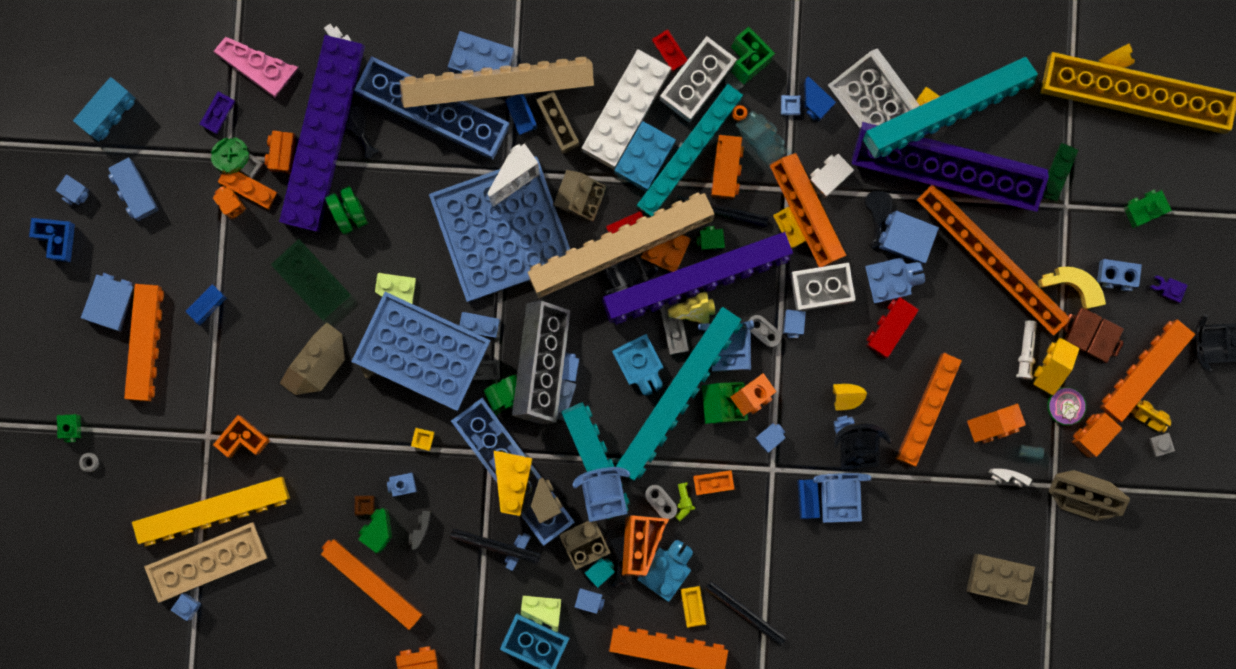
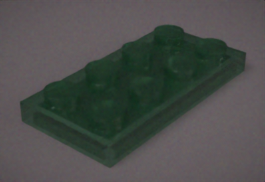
M300 239L293 243L271 264L322 321L351 296Z

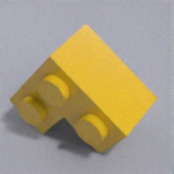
M1060 337L1055 343L1052 342L1047 349L1048 354L1043 360L1044 365L1042 367L1038 366L1034 373L1036 377L1034 385L1055 395L1071 373L1079 348Z

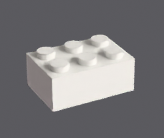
M849 263L794 271L790 274L796 311L853 303L855 301Z

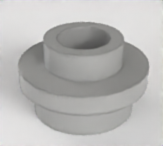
M86 453L81 456L79 466L83 471L93 472L98 468L99 459L95 454ZM88 459H91L93 462L91 466L86 464Z

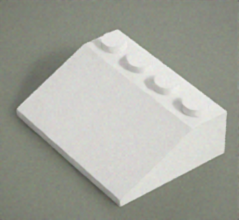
M878 48L870 51L828 84L859 128L862 122L878 126L920 106Z
M518 144L510 150L511 153L506 158L487 194L492 207L540 175L538 162L525 144L522 146Z

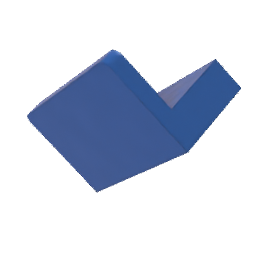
M518 94L505 99L519 136L537 129L524 94Z
M212 284L185 312L196 324L201 325L227 297Z
M814 479L797 480L800 519L820 518L818 483H814Z

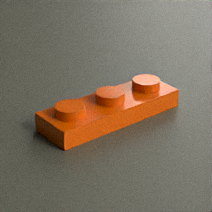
M240 172L232 174L222 173L218 180V183L229 187L236 193L268 210L278 194L276 191Z

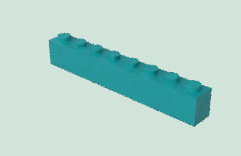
M729 84L726 85L639 201L636 209L649 218L654 216V212L661 208L730 116L734 107L741 101L743 94Z

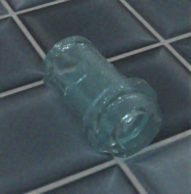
M1021 444L1019 457L1035 458L1036 461H1039V459L1043 460L1045 449L1041 448V446L1033 447Z

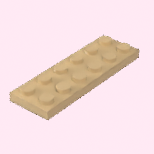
M254 522L144 566L159 603L265 560L268 557Z

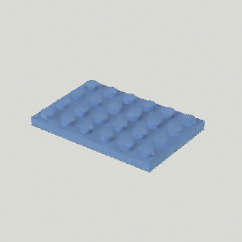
M384 292L351 362L458 411L490 344V340L390 293Z

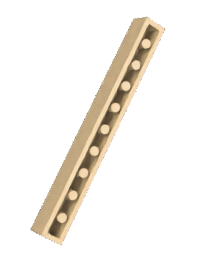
M577 57L573 61L559 59L556 60V63L541 61L538 62V65L523 63L519 64V67L512 68L506 65L492 70V68H482L481 71L477 72L464 70L460 74L445 72L442 76H435L434 74L424 75L423 78L409 76L405 77L404 80H399L401 101L404 108L594 86L592 62L586 57Z

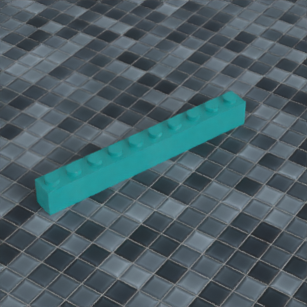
M1023 57L867 130L863 141L874 158L885 157L896 148L902 149L913 140L915 142L919 141L928 133L934 134L945 125L950 126L960 118L965 119L977 110L982 111L992 103L997 104L1006 96H1014L1023 88L1029 89L1035 84L1038 73L1027 57Z
M724 307L720 309L616 465V467L628 470L631 479L635 480L636 477L639 479L646 471L643 468L647 461L652 462L657 454L654 450L658 445L662 447L668 438L665 436L668 429L671 431L678 423L676 417L679 413L684 414L689 406L686 402L690 397L694 399L700 390L697 388L700 381H706L710 375L708 369L711 365L716 366L721 358L718 354L722 349L726 351L732 342L729 339L732 333L737 334L742 327V324H740L742 319Z

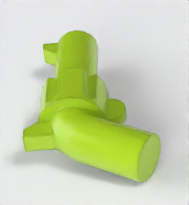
M688 482L678 484L681 496L678 507L683 508L675 515L679 521L687 516L690 510L695 509L692 505L691 497H688L686 489Z

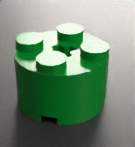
M517 374L507 377L484 390L495 415L506 411L505 409L507 408L509 410L513 409Z

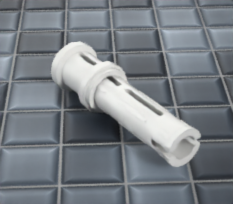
M1025 321L1022 353L1018 358V362H1020L1019 372L1016 374V378L1033 380L1032 368L1033 364H1035L1033 351L1037 322Z

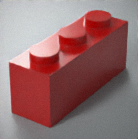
M901 297L890 302L887 307L890 311L886 317L884 315L881 316L877 322L878 329L876 332L872 331L866 339L869 342L866 347L885 359L888 358L919 310Z

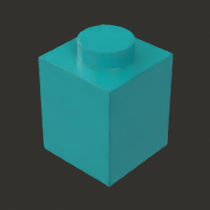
M600 558L585 574L599 587L615 572L613 570L615 566L608 558L605 560Z

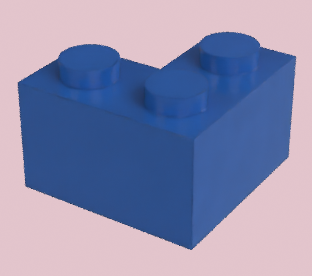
M31 218L29 237L34 240L48 241L46 258L51 261L71 262L75 224L68 221Z

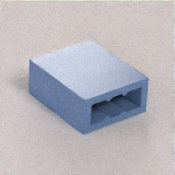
M899 211L889 214L885 225H887L886 231L882 232L879 238L881 243L879 248L914 262L926 263L939 227Z
M103 273L102 276L96 274L81 318L121 332L134 298L132 282L121 279V282H117L114 280V276Z

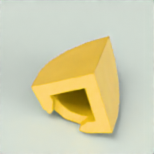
M1127 44L1098 61L1126 68L1134 64L1135 59L1130 55L1133 52L1130 44Z
M833 384V394H836V402L834 403L836 411L854 409L861 405L866 398V390L853 384Z

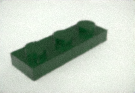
M1062 142L1059 144L1048 171L1049 178L1042 196L1043 198L1055 203L1058 201L1079 151L1078 149Z

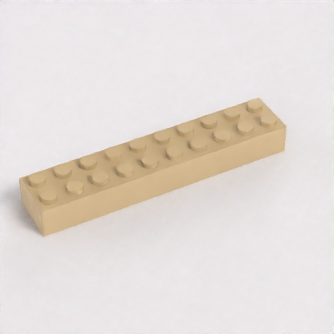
M700 193L693 194L689 197L690 200L686 202H675L671 205L672 208L668 210L660 209L654 212V216L650 218L644 216L636 220V224L632 226L626 224L620 227L619 231L614 234L608 232L602 235L601 239L596 242L590 240L584 243V247L578 250L572 248L566 251V255L560 258L554 256L548 259V263L542 266L539 263L530 267L528 276L538 299L712 222L714 212L705 193L701 195Z

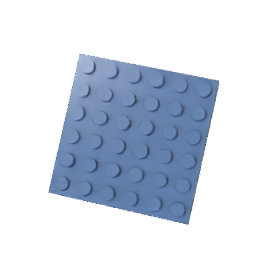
M537 156L534 158L538 162L540 175L494 207H492L487 193L500 169L429 194L467 302L529 281L528 271H530V267L539 263L542 266L548 263V259L554 256L560 258L566 255V251L570 250Z

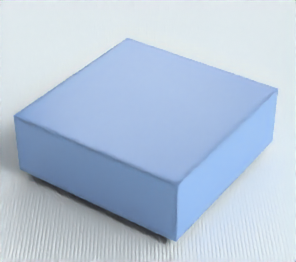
M781 95V115L800 116V96Z

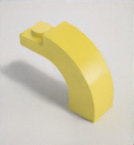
M1058 267L1054 269L1056 276H1054V273L1042 275L1043 279L1038 280L1039 288L1057 284L1070 285L1079 293L1082 307L1085 309L1100 307L1106 304L1103 291L1098 282L1081 269Z

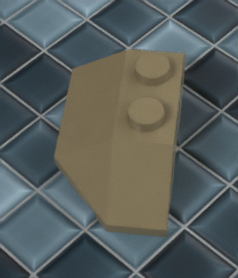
M328 323L321 327L291 363L280 384L294 395L322 391L345 361L342 334Z
M1075 470L1056 474L1049 488L1050 494L1060 509L1096 521L1123 516L1130 501V498L1111 482Z

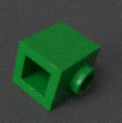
M714 226L703 227V230L699 232L700 236H696L697 247H701V252L724 250L725 248L723 229H715Z
M57 415L58 439H64V443L75 442V438H81L80 415Z

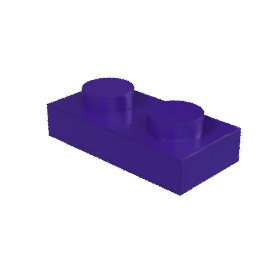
M218 91L199 125L218 134L236 101Z

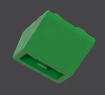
M744 382L702 385L705 424L748 420V414L743 416L730 398L745 386Z
M386 508L376 509L370 517L372 519L371 523L364 525L358 533L360 535L358 540L375 553H381L392 538L389 512Z

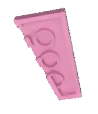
M227 37L214 50L215 55L274 98L298 70L297 66L284 63L278 58H272L261 51L248 48V46Z

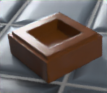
M355 496V515H372L375 512V496Z

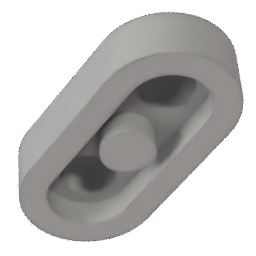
M754 315L748 320L760 323V328H753L750 332L764 345L775 347L780 343V332L764 317ZM769 334L774 335V341L768 340Z
M652 485L647 488L645 497L662 518H673L677 513V506L663 488L658 485ZM653 491L658 492L659 496L657 498H652L651 493ZM665 506H670L671 511L669 513L664 512Z

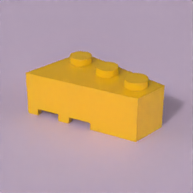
M494 451L500 510L502 513L521 516L533 459Z

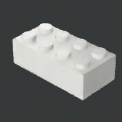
M706 36L660 95V101L690 123L733 68L737 59Z

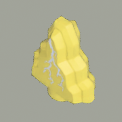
M707 292L699 293L696 297L689 298L685 303L676 304L668 309V316L671 318L687 319L688 321L702 324L709 323V315L715 314L713 299H708Z

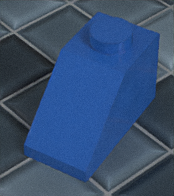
M809 76L805 79L804 99L805 110H807L806 114L812 120L816 119L819 122L835 105L836 101Z

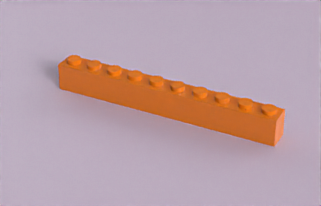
M931 185L917 199L1053 336L1068 323L1070 317L937 186Z

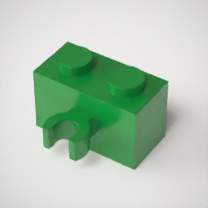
M1154 189L1145 193V198L1141 200L1136 197L1127 202L1128 206L1123 209L1133 229L1172 211L1162 190L1156 192Z

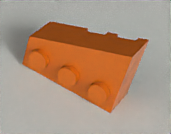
M719 135L711 197L734 200L735 195L739 194L740 184H737V176H741L742 165H739L740 157L743 158L744 146H741L742 137Z
M632 515L626 517L623 576H647L656 548L669 519Z

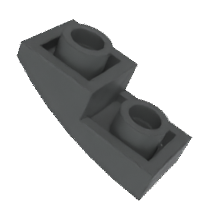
M422 511V515L418 516V526H421V530H413V534H409V545H412V549H418L424 540L431 519V511Z

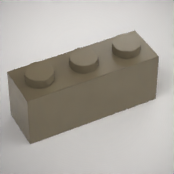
M554 91L537 99V105L561 153L564 154L578 147L579 141Z

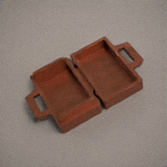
M1083 307L1079 309L1076 316L1068 314L1070 319L1062 327L1067 332L1065 341L1078 347L1081 351H1086L1087 354L1104 363L1108 362L1111 355L1118 356L1124 343L1119 339L1124 330L1123 328L1106 319H1102V317ZM1071 318H1073L1074 321L1070 329H1068L1067 327L1069 325V322ZM1117 342H1119V345L1114 353L1113 350Z

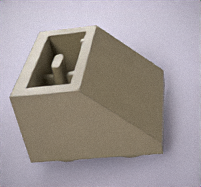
M566 170L553 205L565 212L594 222L607 186L583 173Z
M543 477L539 479L531 504L539 523L562 513L560 509L563 508L559 498H554L551 493L554 489L549 479L545 481Z
M587 521L559 535L575 570L611 553L596 521Z

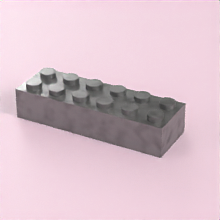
M544 301L526 304L512 416L541 425L557 423L570 310Z

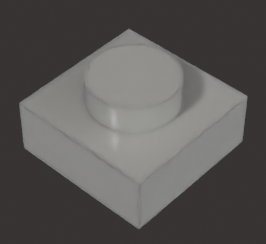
M1169 433L1149 438L1155 457L1175 451Z

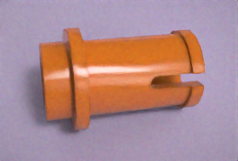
M741 105L734 107L732 111L733 119L737 120V122L743 121L747 117V109ZM741 111L742 116H738L737 113Z

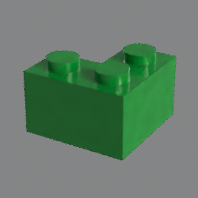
M747 27L740 33L731 46L741 57L735 62L731 73L745 85L765 68L775 55L750 27Z

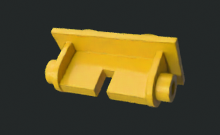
M1140 400L1137 403L1138 407H1134L1131 411L1133 417L1144 423L1150 418L1148 426L1158 432L1162 431L1164 433L1168 428L1167 425L1171 426L1170 416L1162 410H1155L1148 401L1144 400L1142 402Z

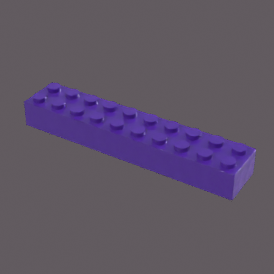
M329 35L324 36L279 220L281 223L320 232L327 204L325 197L329 196L365 45Z
M866 122L861 124L852 155L853 165L1038 211L1049 178L1048 169L924 137L919 141L915 142L913 140L902 149L896 148L885 157L874 158L863 139L866 131L877 125Z
M783 232L604 296L602 303L610 324L615 322V325L625 322L627 317H640L644 315L645 311L650 309L651 312L657 311L662 308L663 304L669 303V305L679 303L683 297L687 296V299L695 297L702 290L710 292L715 290L719 284L723 283V286L734 283L736 278L741 277L742 280L751 277L755 271L762 273L768 271L772 265L776 264L779 267L787 264L793 251L786 233Z

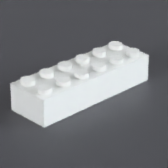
M637 49L583 144L582 152L615 170L666 81L671 67Z

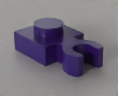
M1155 276L1154 279L1158 280L1160 285H1151L1150 288L1154 291L1162 290L1161 296L1181 303L1188 285L1172 278H1168L1167 282H1165L1163 277Z

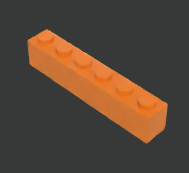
M797 154L788 155L769 165L818 266L824 267L845 257L846 254Z
M135 284L124 397L127 400L151 402V398L155 396L153 378L157 376V367H154L155 359H158L159 349L156 348L157 340L160 339L158 321L162 319L160 302H163L164 291L158 285Z
M1178 319L1172 322L1169 321L1163 327L1164 332L1162 335H1157L1150 343L1152 345L1148 351L1144 350L1138 357L1140 361L1136 366L1134 364L1131 365L1126 371L1128 375L1125 379H1120L1115 384V391L1112 394L1108 393L1103 398L1102 403L1104 404L1100 408L1115 421L1122 422L1194 337L1195 333Z
M946 353L940 355L896 460L912 467L917 466L962 360Z
M623 625L613 628L609 652L698 669H725L728 650L724 649L725 645L713 643L712 647L705 645V641L695 639L694 643L686 642L687 638L675 636V639L667 638L668 634L656 632L655 636L648 634V630L638 628L637 632L629 631V627Z

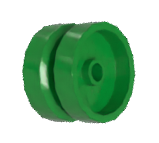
M350 186L341 190V196L344 201L342 203L335 193L325 197L343 235L353 231L349 219H352L358 228L368 224L363 207Z

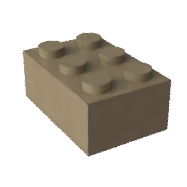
M974 554L967 592L1027 605L1035 567Z

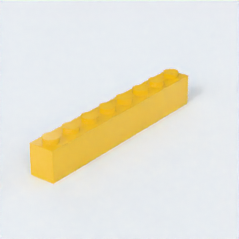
M279 477L132 522L137 543L144 544L146 547L156 544L155 540L160 538L166 541L175 538L174 534L180 532L182 535L193 533V529L200 527V530L212 527L211 523L218 521L219 524L229 522L230 517L236 515L239 519L249 516L248 512L253 510L259 513L268 510L267 506L273 504L275 507L285 505L286 500H289L290 497L284 477Z

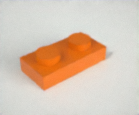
M732 470L693 476L696 495L734 490Z

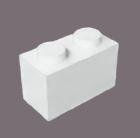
M839 154L835 157L831 155L824 161L825 166L821 170L817 168L810 175L812 177L810 180L812 186L824 199L854 171Z

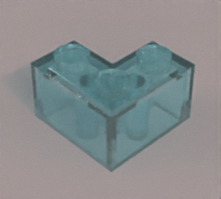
M751 111L744 120L735 124L742 137L754 147L758 156L766 164H773L787 152L783 146L785 144L784 140L776 134L777 128L772 122L768 123L762 114L758 115Z

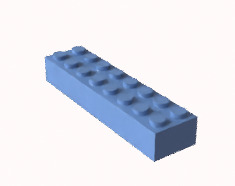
M371 56L354 90L357 95L494 160L510 127L509 122L465 101L404 108L401 101L399 80H404L405 77L411 75Z
M483 398L451 421L496 482L494 451L526 457ZM531 464L521 516L544 546L575 522L563 507L560 509L562 513L539 523L531 504L539 479L542 477Z

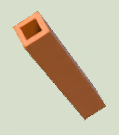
M333 539L332 542L328 540L321 549L324 551L321 555L407 629L410 630L423 614L336 539Z

